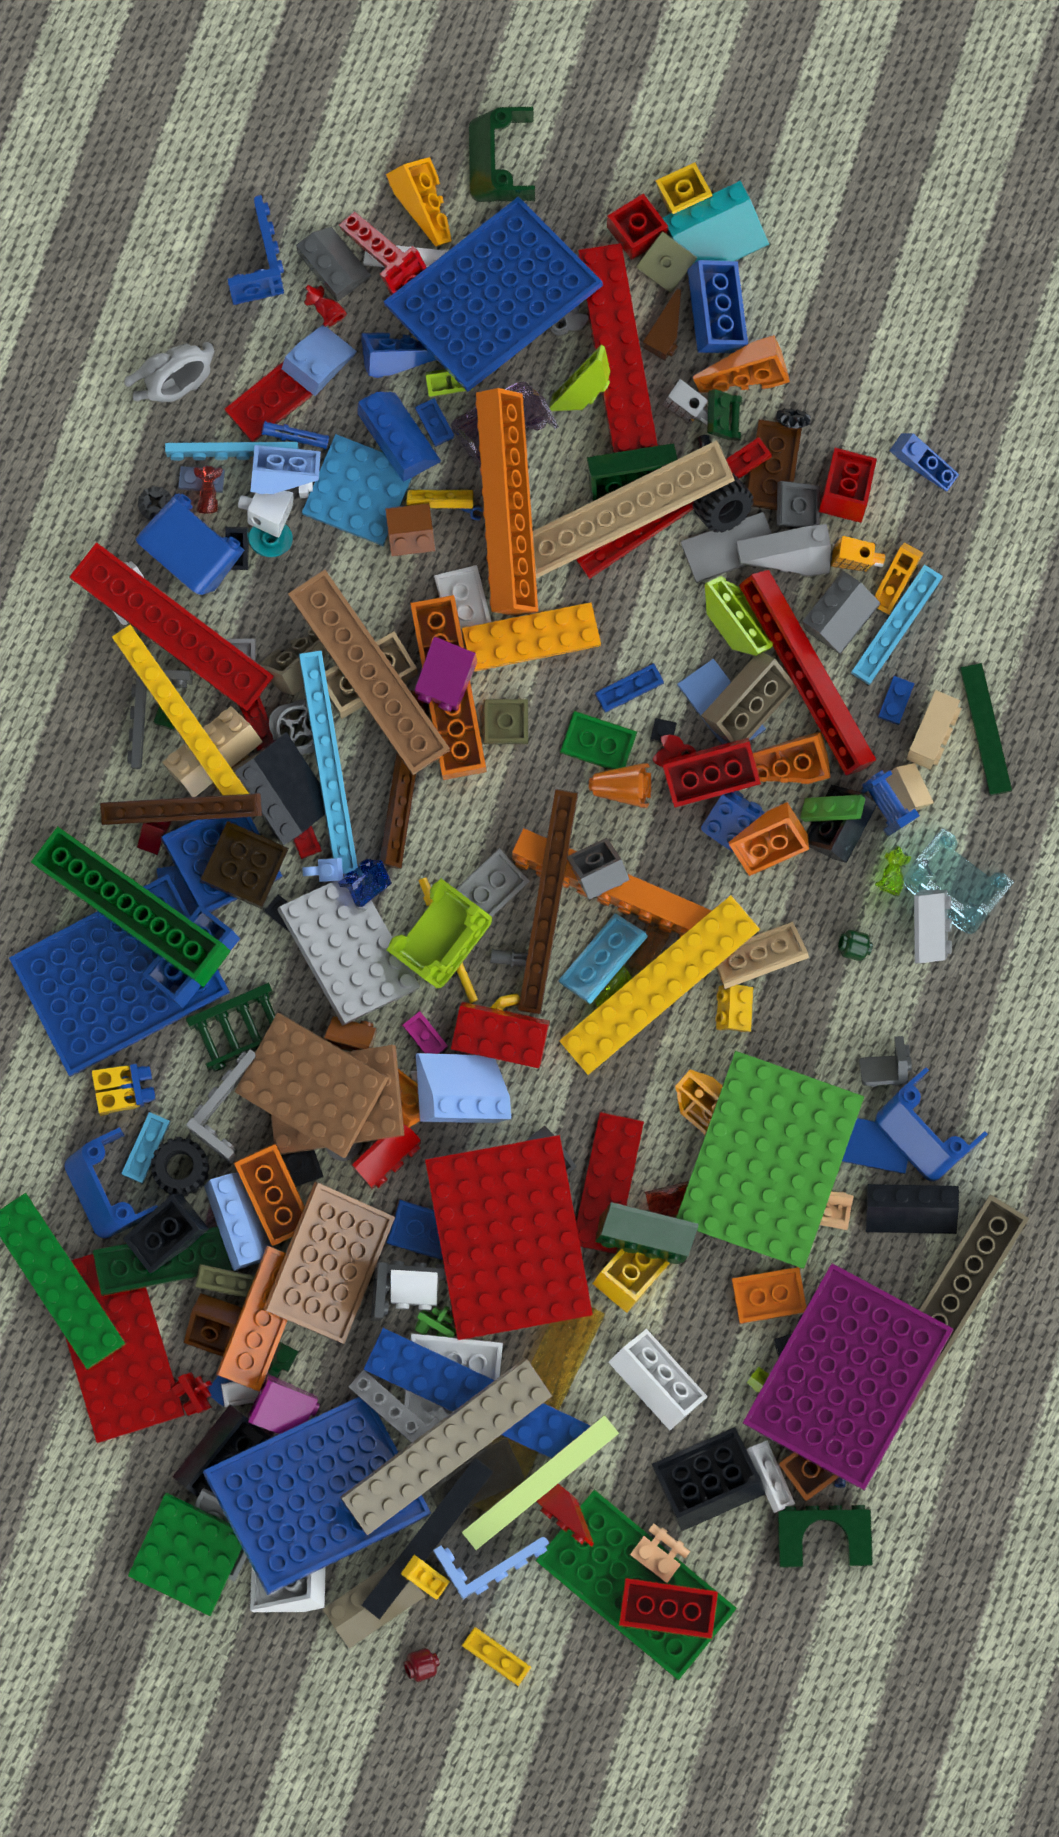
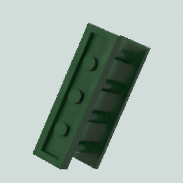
M269 983L186 1018L190 1029L199 1031L211 1058L210 1062L205 1063L208 1071L212 1069L214 1072L222 1070L226 1067L225 1063L237 1059L244 1051L247 1053L250 1049L252 1051L258 1049L263 1039H261L248 1009L250 1004L257 1001L258 1004L262 1005L271 1025L276 1015L269 1001L271 999L270 995H273ZM236 1010L237 1013L241 1014L253 1043L240 1048L228 1020V1014ZM215 1019L217 1022H220L232 1050L231 1053L222 1057L219 1056L207 1029L209 1026L208 1022Z

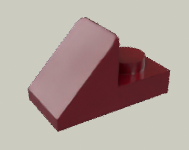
M172 821L143 823L137 848L158 856L163 844L161 836L167 834Z

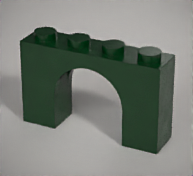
M842 1505L828 1506L829 1510H819V1506H805V1510L796 1511V1506H785V1509L777 1512L779 1568L803 1567L804 1533L811 1524L822 1520L834 1522L844 1531L847 1538L848 1566H872L871 1509H865V1505H851L852 1510H842Z

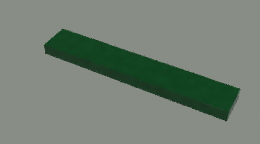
M979 663L960 667L989 795L993 796L1012 792L983 665Z

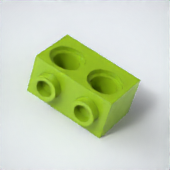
M446 369L426 372L429 397L466 391Z

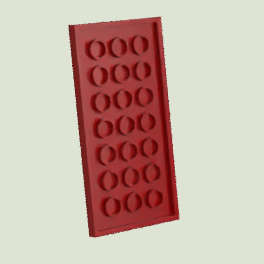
M93 1254L71 1260L126 1343V1345L87 1370L66 1338L97 1444L185 1416L180 1397L172 1389V1386L176 1383L147 1287L101 1296Z

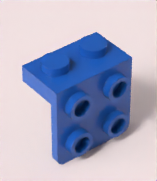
M730 792L721 795L701 826V830L733 852L729 846V841L765 812L762 811L761 806L757 803L746 800L741 792Z

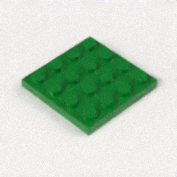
M166 1493L128 1576L211 1616L240 1555L242 1546L230 1523Z

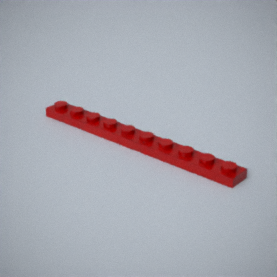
M760 437L728 457L726 461L731 472L738 478H741L771 458L772 454ZM694 502L684 505L576 559L577 563L589 579L692 511V504Z

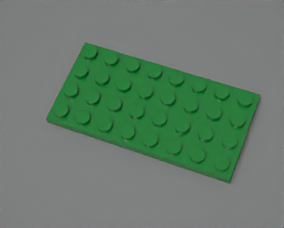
M594 1489L580 1506L594 1545L591 1547L586 1542L580 1544L571 1536L574 1532L570 1529L567 1532L561 1529L546 1547L547 1551L540 1555L536 1562L679 1681L737 1608L718 1593L712 1639L619 1626L626 1578L711 1591L716 1590L676 1557L674 1559L681 1565L667 1583L633 1558L630 1554L641 1539L645 1536L652 1541L653 1538ZM661 1544L657 1545L660 1549L669 1554V1551L665 1549Z

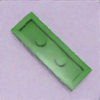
M862 795L805 798L800 818L804 822L861 819L865 798Z

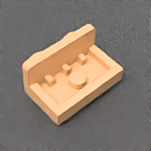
M831 1191L820 1225L848 1230L854 1196L844 1192Z

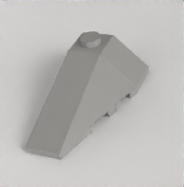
M827 524L806 526L736 542L740 564L765 569L768 567L786 573L789 571L807 577L830 573L831 543Z

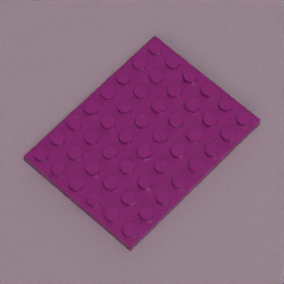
M831 1263L745 1417L743 1424L865 1491L953 1332V1328Z

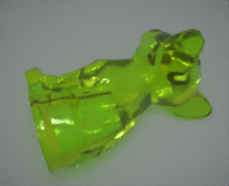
M897 846L895 850L885 853L884 858L888 861V865L884 869L882 879L875 883V886L879 887L880 890L894 896H900L903 889L904 877L901 866L907 865L911 860V856H905L901 847Z
M624 966L605 986L604 991L600 992L594 999L597 1007L602 1005L632 979Z

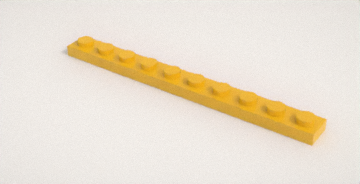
M128 625L113 635L112 639L221 795L249 794L133 627Z

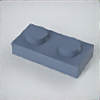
M181 466L179 489L223 493L225 470H208L206 468L202 470V468Z

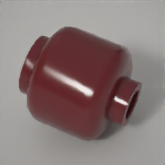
M427 1648L409 1653L406 1661H404V1669L408 1678H413L416 1682L434 1677L437 1673V1667L440 1666L437 1654H432Z

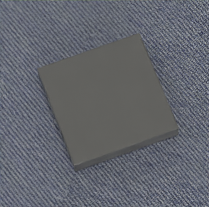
M786 481L778 482L777 526L801 528L820 525V486Z

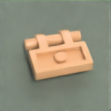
M653 1523L648 1531L655 1535L654 1539L650 1541L644 1536L630 1555L667 1583L681 1565L674 1557L678 1553L683 1558H686L691 1551L683 1546L684 1543L682 1541H676L667 1534L668 1531L665 1528H659ZM660 1541L672 1548L669 1554L657 1546Z

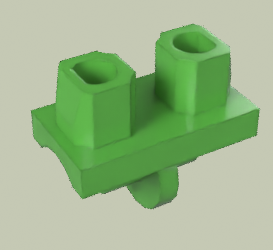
M445 1306L441 1311L434 1307L432 1313L437 1315L438 1318L422 1310L417 1316L419 1320L415 1331L426 1335L430 1327L438 1330L436 1336L453 1338L456 1335V1329L443 1321L445 1320L451 1324L454 1320L453 1317L447 1314L450 1308Z

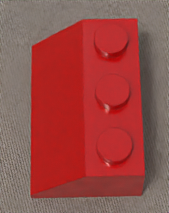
M403 1124L404 1136L377 1140L352 1164L353 1170L372 1190L375 1187L381 1188L388 1181L386 1176L390 1172H398L404 1166L403 1160L408 1155L412 1158L420 1151L421 1147L419 1145L422 1143L420 1138L405 1124Z

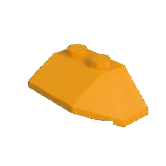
M690 1069L675 1085L680 1114L705 1135L722 1085L712 1076Z

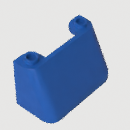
M175 494L139 533L136 541L193 592L200 595L213 592L218 588L245 550L240 547L238 540L233 537L221 538L190 511L192 509L191 500L187 496Z

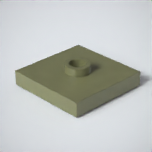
M662 231L638 262L636 268L671 293L686 274L687 269L695 262L697 256Z
M484 699V745L528 744V699Z

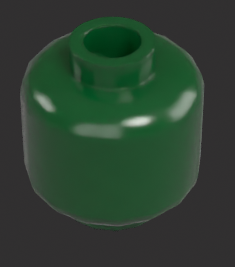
M848 930L845 934H841L838 941V951H841L842 957L856 961L864 960L867 955L871 954L873 949V943L870 942L869 935L859 931Z

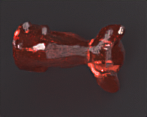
M208 465L202 468L194 467V474L203 481L200 488V499L196 508L197 512L209 514L218 511L219 505L213 481L222 475V467L216 469Z

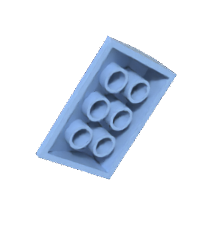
M416 1054L420 1122L499 1123L511 1119L510 1096L496 1059L479 1055Z

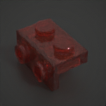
M689 1181L646 1191L645 1197L649 1212L676 1218Z

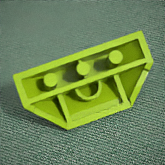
M600 345L552 394L549 410H583L588 404L591 405L600 392H604L608 388L610 383L608 380L610 367L605 346Z
M722 576L705 584L707 615L732 650L757 656L773 647V643L767 637L738 586L726 581V578Z

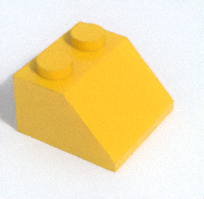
M695 162L655 180L659 194L667 210L672 214L713 196Z

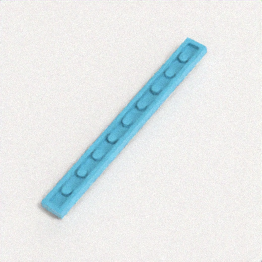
M322 650L299 654L332 857L342 858L343 874L358 872Z

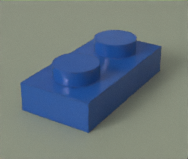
M435 398L415 407V411L434 447L454 438V434Z
M894 676L878 718L899 725L915 683Z

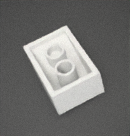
M391 1270V1304H395L396 1309H409V1305L418 1306V1310L432 1311V1307H437L438 1274L435 1272Z
M252 1567L251 1612H306L325 1607V1567L269 1595L266 1594Z

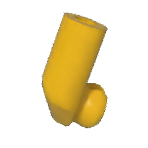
M518 993L501 996L490 1008L504 1010L508 1006L519 1005L520 996Z

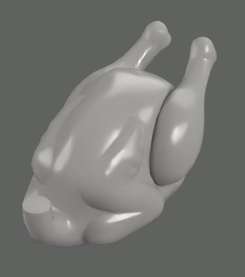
M204 342L202 345L204 350H200L196 345L183 344L173 347L165 353H157L148 358L136 372L126 376L125 386L130 387L138 380L144 378L147 390L134 391V401L149 399L151 401L173 402L179 400L191 390H197L209 376L211 370L210 363L214 354L213 345L209 342Z

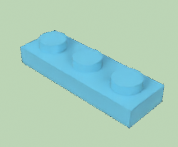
M148 1113L121 1173L123 1176L143 1184L152 1165L153 1153L159 1149V1145L170 1125L169 1120L153 1113Z

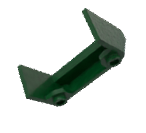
M498 107L474 118L470 122V195L475 201L507 202L513 201L518 196L523 201H535V185L513 186V177L509 171L495 169V130L506 129L511 123H534V107Z

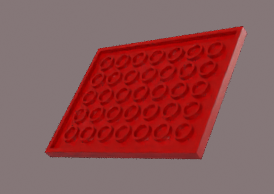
M560 1135L425 1159L458 1340L593 1315Z

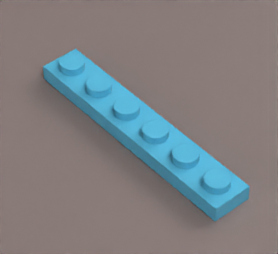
M298 442L165 443V452L167 457H171V460L175 461L183 460L184 457H193L194 460L199 461L205 460L206 457H215L216 460H227L228 457L248 460L254 456V445L299 449Z
M924 564L852 670V675L870 686L942 580V575Z

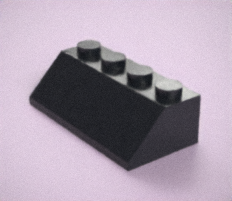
M867 1184L866 1232L957 1234L959 1186Z
M229 1405L172 1477L196 1497H199L203 1488L213 1493L203 1474L204 1470L265 1442L271 1437L257 1425L248 1422L246 1416L232 1405Z

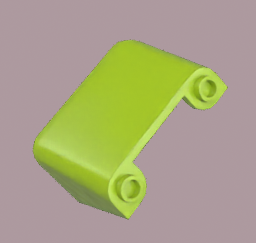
M442 878L432 885L430 898L433 902L407 936L401 934L393 937L389 947L386 949L438 989L442 988L449 981L492 922V917Z

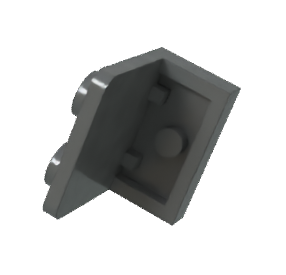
M894 1036V1056L864 1057L859 1059L862 1085L875 1087L878 1085L908 1083V1071L912 1070L909 1045H905L903 1036Z

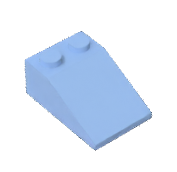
M254 445L250 492L275 494L319 480L321 451Z

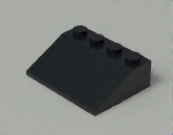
M287 732L232 768L249 794L260 793L262 818L279 844H287L325 815L320 782Z
M735 1427L652 1463V1467L681 1531L765 1495L762 1480Z

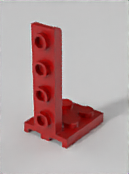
M355 211L339 224V227L347 236L386 268L380 275L391 295L427 268L420 253L414 246L404 253Z

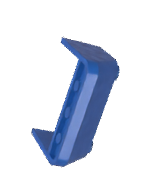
M925 1067L877 1112L875 1123L926 1180L937 1181L981 1143L988 1134L984 1131L970 1145L957 1136L950 1137L943 1143L913 1111L921 1099L920 1092L915 1085L929 1071Z
M120 1127L86 1143L65 1161L66 1173L95 1234L103 1239L110 1238L139 1224L158 1207L155 1205L135 1214L132 1206L126 1202H120L111 1206L93 1166L104 1159L105 1145L125 1136Z

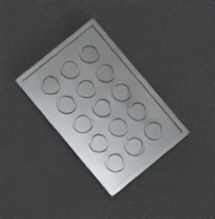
M356 872L344 876L341 881H333L281 905L277 909L342 1026L420 988L411 969L386 950L389 947L392 936Z

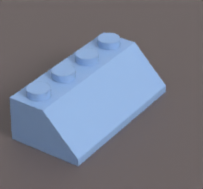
M230 1173L210 1179L204 1185L233 1271L260 1263L266 1247H272L239 1173Z

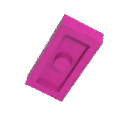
M420 1011L402 1025L424 1053L440 1054L448 1048V1045Z

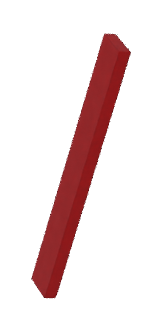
M260 696L248 712L240 707L244 719L252 726L262 740V743L256 747L258 751L274 740L269 728V718ZM312 826L293 839L301 860L322 852Z

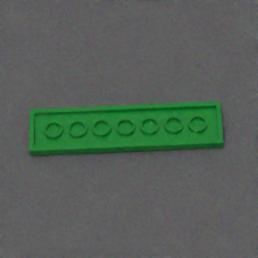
M24 1193L0 1209V1238L86 1369H90L126 1345L27 1193Z

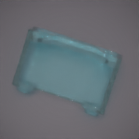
M942 828L915 860L904 876L903 881L905 886L915 895L920 890H948V896H951V909H948V918H951L952 923L965 933L973 934L1008 892L1014 881L1006 874L995 872L991 877H988L955 851L958 845L955 836Z

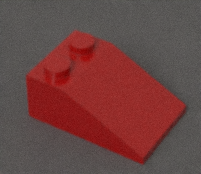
M834 448L819 512L862 523L868 504L877 458Z

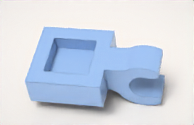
M342 858L318 859V866L302 867L303 876L319 875V882L343 880Z

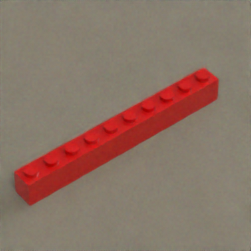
M769 570L752 574L739 584V587L767 637L773 643L776 653L846 776L864 770L875 762L876 758Z

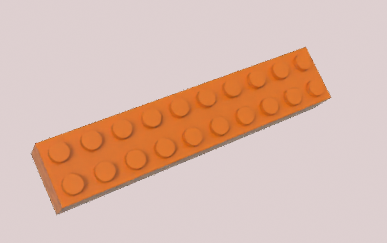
M500 388L476 392L477 429L479 431L480 472L483 485V515L486 527V558L489 569L488 582L490 585L491 611L514 616L538 612L523 394Z
M523 828L512 852L513 861L516 862L515 866L523 870L533 869L536 871L535 874L541 877L547 838ZM569 848L568 856L576 853L577 851ZM567 860L563 887H574L577 889L576 892L587 897ZM628 874L629 881L597 897V902L605 906L615 905L618 907L617 910L626 915H630V913L638 915V920L646 924L654 922L664 932L671 933V931L679 933V938L712 911Z

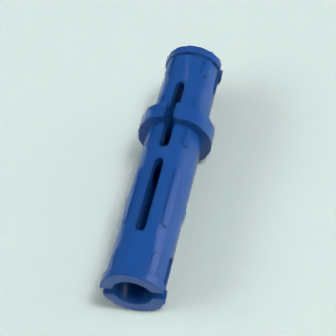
M264 421L261 435L280 438V441L283 442L289 440L323 449L327 448L329 440L328 435L291 428L288 424L278 425Z

